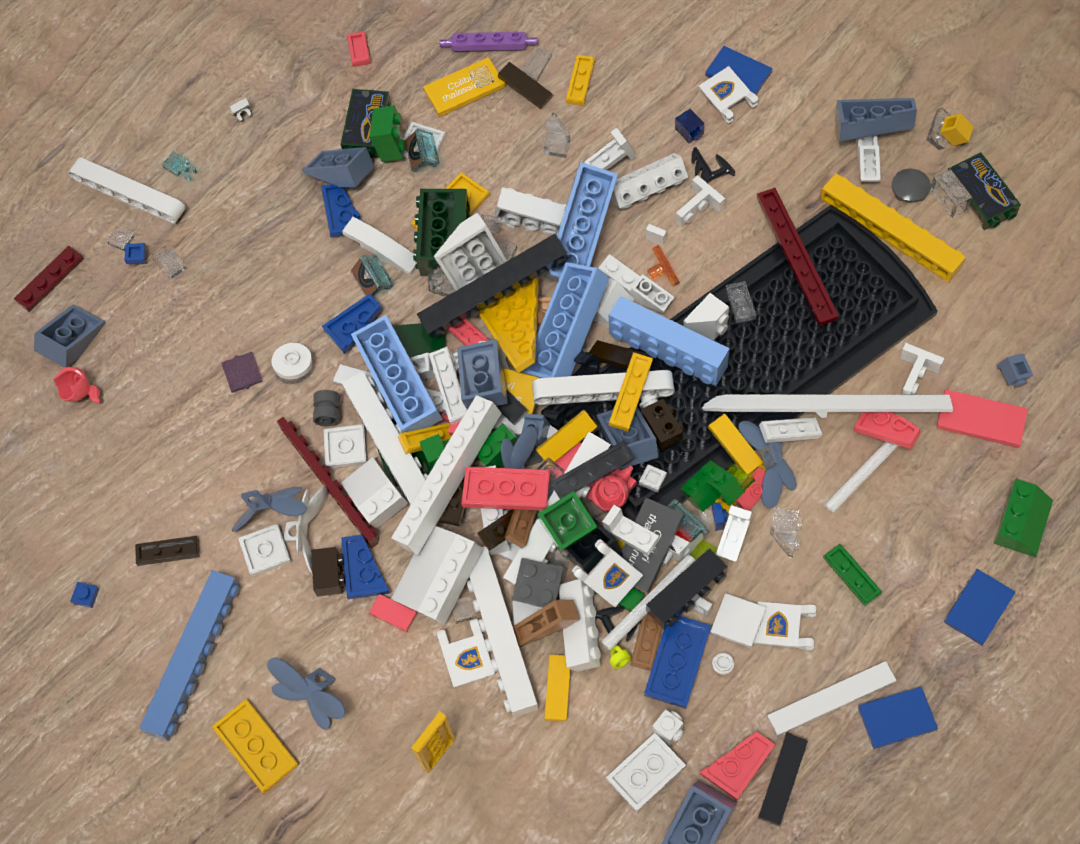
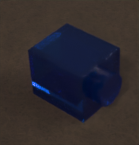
M688 109L675 118V130L688 143H691L694 140L700 139L704 134V122L691 109Z

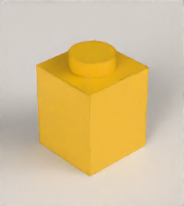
M959 113L945 117L940 133L955 146L969 142L974 126Z

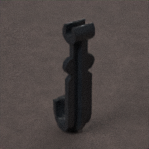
M580 352L575 357L574 362L581 364V366L573 376L597 375L600 362L596 355L589 352ZM577 403L555 404L552 409L547 408L543 415L547 417V421L550 424L561 426L565 419L564 413L568 407L572 408Z

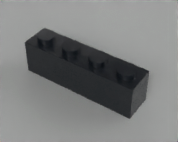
M709 548L646 604V612L663 629L668 626H674L684 611L686 613L691 611L696 605L694 602L700 597L702 599L711 592L710 588L716 583L719 585L726 579L728 566Z

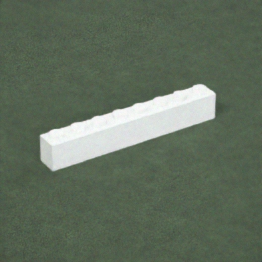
M362 371L341 382L342 386L411 506L428 476L426 473L422 475L420 471L422 466L417 457L413 458L410 453L405 454L398 439L399 434L402 433L398 424L394 425L392 423L393 415L389 408L384 409L382 405L384 400L379 392L375 393L373 390L375 387L373 380L370 376L366 378Z
M477 395L391 537L401 548L416 555L421 551L463 480L466 467L471 466L501 415L500 410L492 401Z
M588 432L565 473L610 448L611 444ZM587 486L576 492L578 498H585L591 487ZM555 491L549 498L547 507L560 500ZM538 519L530 531L526 546L519 549L503 577V580L514 586L521 558L547 564L548 560L545 557L549 551L553 553L556 548Z
M485 546L482 547L483 550L469 576L470 580L467 581L469 592L475 593L476 599L472 601L475 611L480 612L482 619L478 620L482 632L486 631L488 639H484L488 652L493 651L494 654L491 662L494 672L499 671L501 677L497 679L500 691H505L507 699L503 700L507 713L512 712L513 718L537 711L538 706L488 549Z

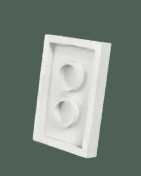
M654 733L606 777V780L637 813L673 780L686 765Z

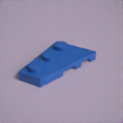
M333 184L321 185L330 237L344 236L342 231L352 217L362 221L360 214L354 209L343 187L340 188Z
M368 294L322 325V328L345 354L355 342L351 334L370 324L381 312L382 307L371 294Z
M363 535L341 537L347 598L355 599L379 594H390Z

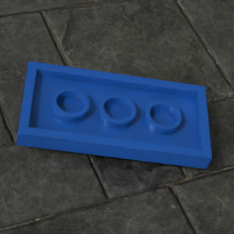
M679 616L680 619L674 626H668L664 629L644 696L686 709L711 625Z

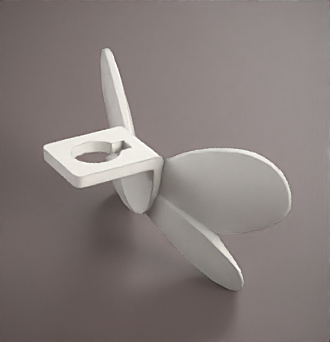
M325 487L318 490L310 501V492L307 489L302 499V502L307 507L305 513L299 515L298 521L286 522L284 541H296L297 553L300 555L301 551L303 552L311 574L312 556L306 535L308 523L319 513L326 502L328 490ZM296 526V536H291L290 530Z

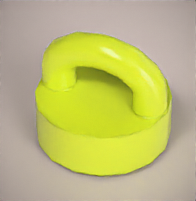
M615 645L610 651L611 658L609 663L613 669H620L631 660L629 652L625 649L622 650L618 645Z

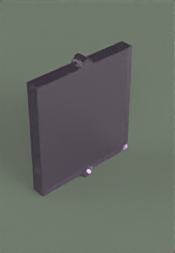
M253 352L241 356L236 355L235 358L221 363L232 393L245 388L249 389L250 386L263 382Z

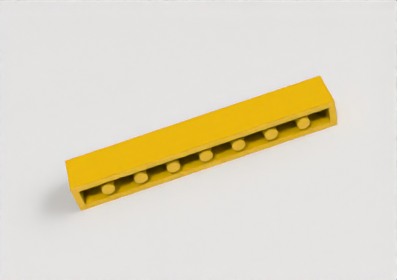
M835 173L822 188L820 197L822 201L849 215L876 236L949 283L963 267L966 256L959 250L948 246L942 239L934 237L928 230L917 226L911 219L903 217L894 208L886 206L878 198L872 197L861 187H857L849 182L847 178Z

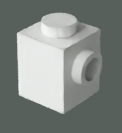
M665 709L652 726V734L656 733L670 747L684 733L682 718L676 712L671 711L670 713Z

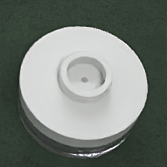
M284 344L272 356L275 376L285 384L302 383L313 372L314 364L311 353L302 344Z

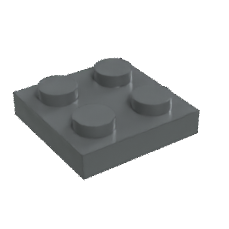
M521 558L512 601L542 608L550 604L557 598L563 567Z

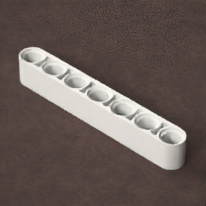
M81 157L76 160L68 171V175L75 181L173 224L178 221L186 209V206L181 201Z
M669 370L649 371L640 398L650 393L658 397L674 394L672 372ZM626 373L536 379L532 382L534 403L537 405L617 400Z

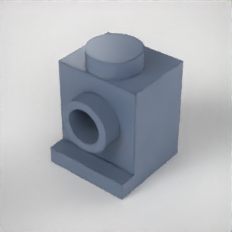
M1024 353L1007 357L996 365L998 369L1001 368L1008 386L1021 387L1027 384L1026 380L1033 376Z
M524 414L525 420L522 432L529 426L535 427L537 430V440L534 448L540 446L546 441L550 424L544 415Z

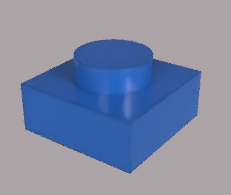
M145 243L125 244L124 261L126 264L146 263Z
M721 503L712 504L711 512L715 531L724 530V522H727L726 509L722 510Z
M77 582L70 602L75 605L92 608L99 588L94 585Z

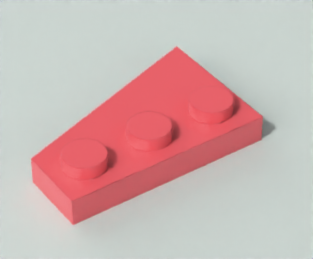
M862 412L854 425L856 433L908 449L913 448L921 434L917 426L893 412Z
M755 732L726 755L717 759L708 768L703 769L700 775L737 801L769 756L775 744L760 733Z

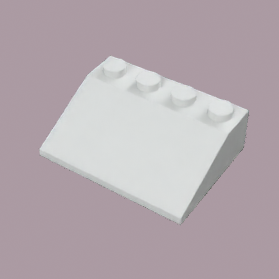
M478 213L460 223L434 255L455 291L507 262L487 225Z
M435 526L419 554L413 555L391 600L445 625L483 548L472 540Z

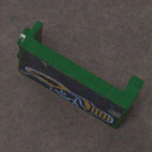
M352 89L340 144L342 149L366 147L370 158H379L369 137L374 108L391 106L389 91Z
M981 152L948 168L945 180L948 184L954 182L983 220L982 228L984 230L996 228L1001 222L1007 219L1012 220L1018 215L1021 203Z

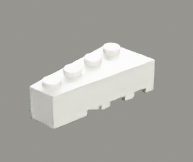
M502 187L491 225L498 226V223L507 224V228L515 229V226L525 227L526 231L533 232L540 229L544 234L557 235L566 204H559L550 199H542L529 193L524 194L512 188Z

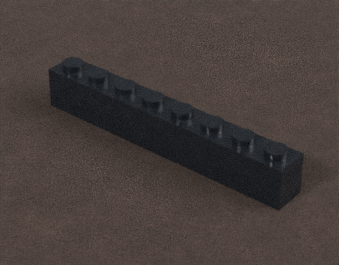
M553 234L417 313V316L427 334L431 338H438L445 334V330L450 327L455 328L461 325L464 319L478 315L481 309L494 306L500 298L511 296L514 294V290L519 287L524 288L532 283L531 280L537 277H544L555 266L557 268L563 266L567 262L566 260L569 259L568 254L557 235Z

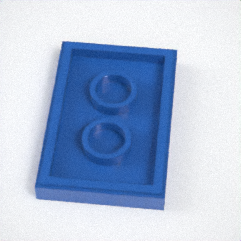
M723 46L706 70L705 76L711 78L729 66L746 87L757 95L772 73V68Z
M977 569L944 623L983 646L1014 596L1015 591Z
M922 687L858 705L859 713L873 749L937 731L938 729Z

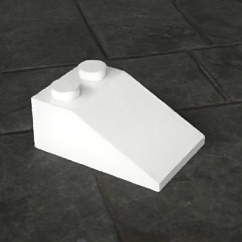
M373 457L341 482L356 507L375 529H378L408 504V501Z

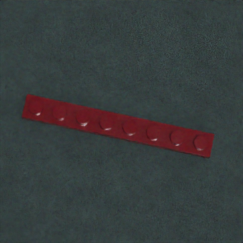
M776 188L757 193L759 204L818 325L822 326L838 320L839 315Z
M284 417L277 420L281 431L323 486L327 488L330 495L358 532L363 535L371 549L378 544L376 539L377 532L372 525L367 526L364 521L366 519L359 510L355 511L352 507L355 504L349 495L344 496L341 490L343 488L337 480L332 481L329 477L332 474L326 465L321 466L319 464L320 458L314 450L309 451L307 448L309 444L302 435L299 437L296 434L298 430L293 422H287Z

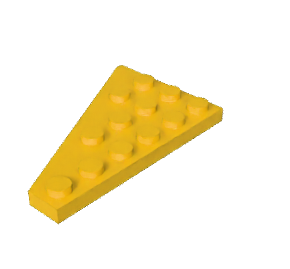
M539 277L531 280L532 283L530 285L514 290L515 292L511 296L500 298L494 306L481 309L479 316L493 337L497 339L499 346L517 373L535 363Z

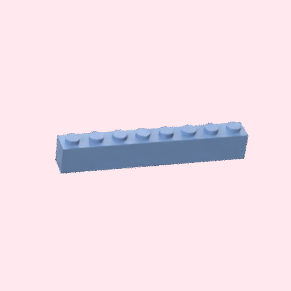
M214 570L211 571L139 727L144 733L168 742L170 737L176 733L177 722L186 711V702L195 691V682L204 671V662L213 651V642L222 631V622L230 613L233 598H236L239 593L240 584L235 577Z

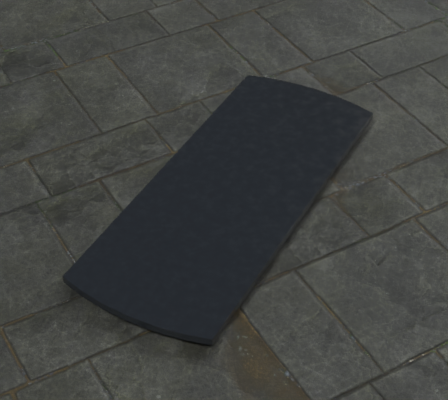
M829 205L796 230L839 315L838 320L822 326L818 325L778 242L673 316L670 320L683 326L684 320L709 293L729 306L728 329L723 335L719 334L713 340L730 348L728 367L717 386L704 383L694 375H687L676 366L667 365L664 360L658 357L653 358L649 371L669 370L672 372L675 393L666 397H658V401L664 399L665 403L670 404L673 408L674 418L676 421L679 420L684 427L683 440L662 451L657 446L658 458L632 466L633 470L630 477L635 479L637 484L629 493L626 503L621 507L623 516L635 522L645 498L675 510L680 504L682 505L688 500L680 488L710 460L726 471L736 464L708 428L712 422L723 414H726L739 431L738 426L742 421L752 422L759 427L762 421L797 419L805 413L703 411L702 407L711 399L721 395H829L936 316L938 310L911 270L874 233L841 210ZM630 347V348H629V349H633V350H636V351H640V352L646 353L645 351H643V350H641V349H635V348H633V347ZM606 364L599 369L597 375L626 373L627 369ZM641 398L639 399V402H638V405H637V407H638V409H639L640 412H641V408H640L639 404L642 402V401H641ZM617 400L579 402L572 408L568 407L564 413L565 419L561 426L550 425L560 430L581 411L585 410L597 425V428L591 433L606 441L596 415L613 410ZM550 404L546 408L541 410V415H543L544 411L547 408L552 409L555 406V404ZM748 443L753 450H756V448H754L750 443ZM647 465L667 472V476L658 493L639 485Z

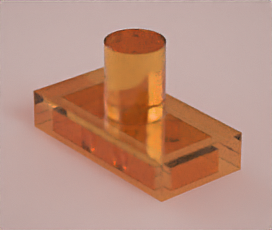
M659 245L655 246L652 250L660 263L647 269L650 277L654 280L666 273L672 286L678 285L680 282Z

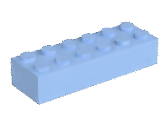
M580 162L577 168L557 237L568 254L569 259L566 260L568 263L590 267L618 174ZM565 264L557 268L555 266L550 269L549 273L544 277L558 282Z
M565 263L536 336L535 363L524 369L522 373L538 378L571 376L576 364L574 359L581 352L609 281V277L595 267Z
M622 296L619 297L608 315L609 334L614 339L623 340L631 347L641 349L653 358L658 357L664 360L667 365L676 366L687 375H694L706 384L717 386L728 367L730 348Z
M387 315L351 334L402 433L427 428L443 420Z

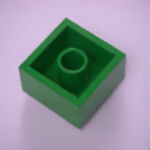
M574 491L537 514L538 520L560 553L597 529V525Z

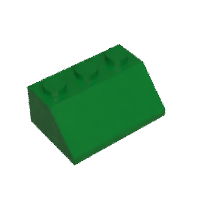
M1015 479L1010 488L994 544L1036 558L1053 500L1037 485Z

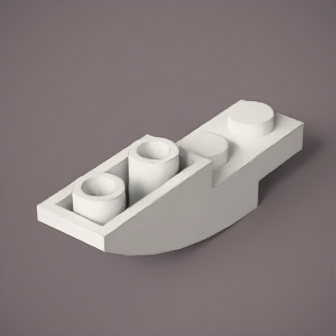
M610 254L598 268L609 278L617 281L636 302L655 311L663 313L674 299V296L645 275L639 276Z

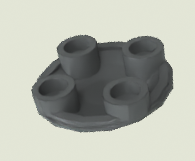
M912 168L903 169L893 177L892 188L896 199L899 201H924L930 192V180L920 170Z

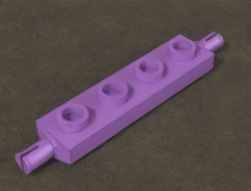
M525 32L453 33L451 39H440L439 43L440 47H451L452 51L525 50L527 45H538V37L527 38Z

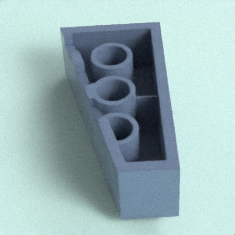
M915 99L837 100L835 122L839 142L913 129L917 112Z

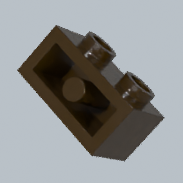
M664 399L641 409V414L654 434L660 451L683 440L684 427L679 420L676 421L673 416V408L670 404H666Z
M337 547L311 550L313 590L317 597L342 594V586H345L344 573H341V566H344L343 554L339 553Z

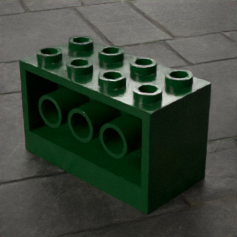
M420 189V196H416V207L419 214H415L417 231L414 232V242L417 249L413 250V260L421 276H446L434 255L459 224L470 217L467 189Z

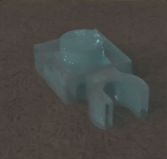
M175 151L162 163L164 169L177 177L182 173L188 181L191 180L189 172L197 173L195 166L189 165L188 159Z

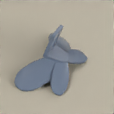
M742 421L738 426L741 435L748 443L761 452L766 468L762 483V502L765 507L773 508L780 499L783 484L789 490L796 489L795 476L782 458V442L765 443L758 426L749 421Z
M529 426L525 428L514 447L508 438L502 441L501 456L505 468L524 469V463L533 451L537 440V430L535 427ZM537 510L534 520L538 519L537 514L540 513V510Z
M302 487L285 488L261 495L258 490L242 493L241 498L249 508L236 521L232 532L241 528L257 510L269 507L287 516L302 515L307 509L306 505L291 497L299 493Z
M271 658L268 661V670L280 682L272 687L274 695L286 700H307L314 720L322 729L330 727L329 717L333 719H342L344 717L345 708L342 702L334 695L322 691L335 681L334 677L318 668L304 679L286 661L279 658ZM322 676L327 681L317 683L315 677Z

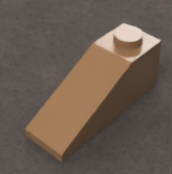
M554 600L514 625L513 630L518 645L521 647L563 630L579 621L580 618L573 600Z

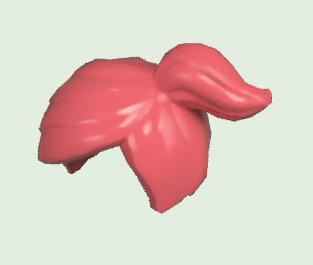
M66 367L53 379L61 400L76 402L88 395L91 401L97 404L101 402L99 399L101 395L99 388L95 385H90L86 374L79 368Z
M631 465L617 472L616 475H607L605 478L597 480L593 485L591 491L592 500L603 512H609L613 505L621 508L626 503L629 495L626 482L633 470Z

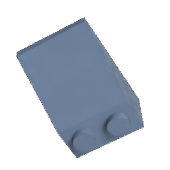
M363 147L321 151L302 170L307 175L340 188H355L363 178L369 175L374 165L367 148Z
M73 304L34 333V351L66 368L79 359L104 326L105 321Z
M497 339L457 347L461 400L466 409L468 410L476 395L492 401L496 406L508 404L506 382Z
M638 407L628 432L608 426L613 410L596 415L606 442L611 444L610 448L624 440L635 458L633 461L620 467L619 470L630 465L633 466L658 458L656 438Z
M698 780L689 789L662 844H716L738 804Z

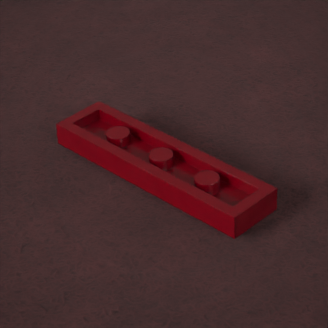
M68 245L14 300L30 312L84 258Z

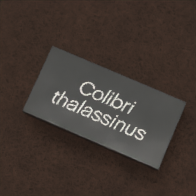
M645 498L635 523L659 535L660 540L649 556L625 543L621 550L623 554L621 557L643 574L634 586L650 593L685 515L648 498Z

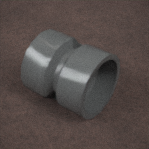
M333 390L315 392L313 395V422L316 425L325 427L338 424L340 414L338 409L340 406L339 393Z

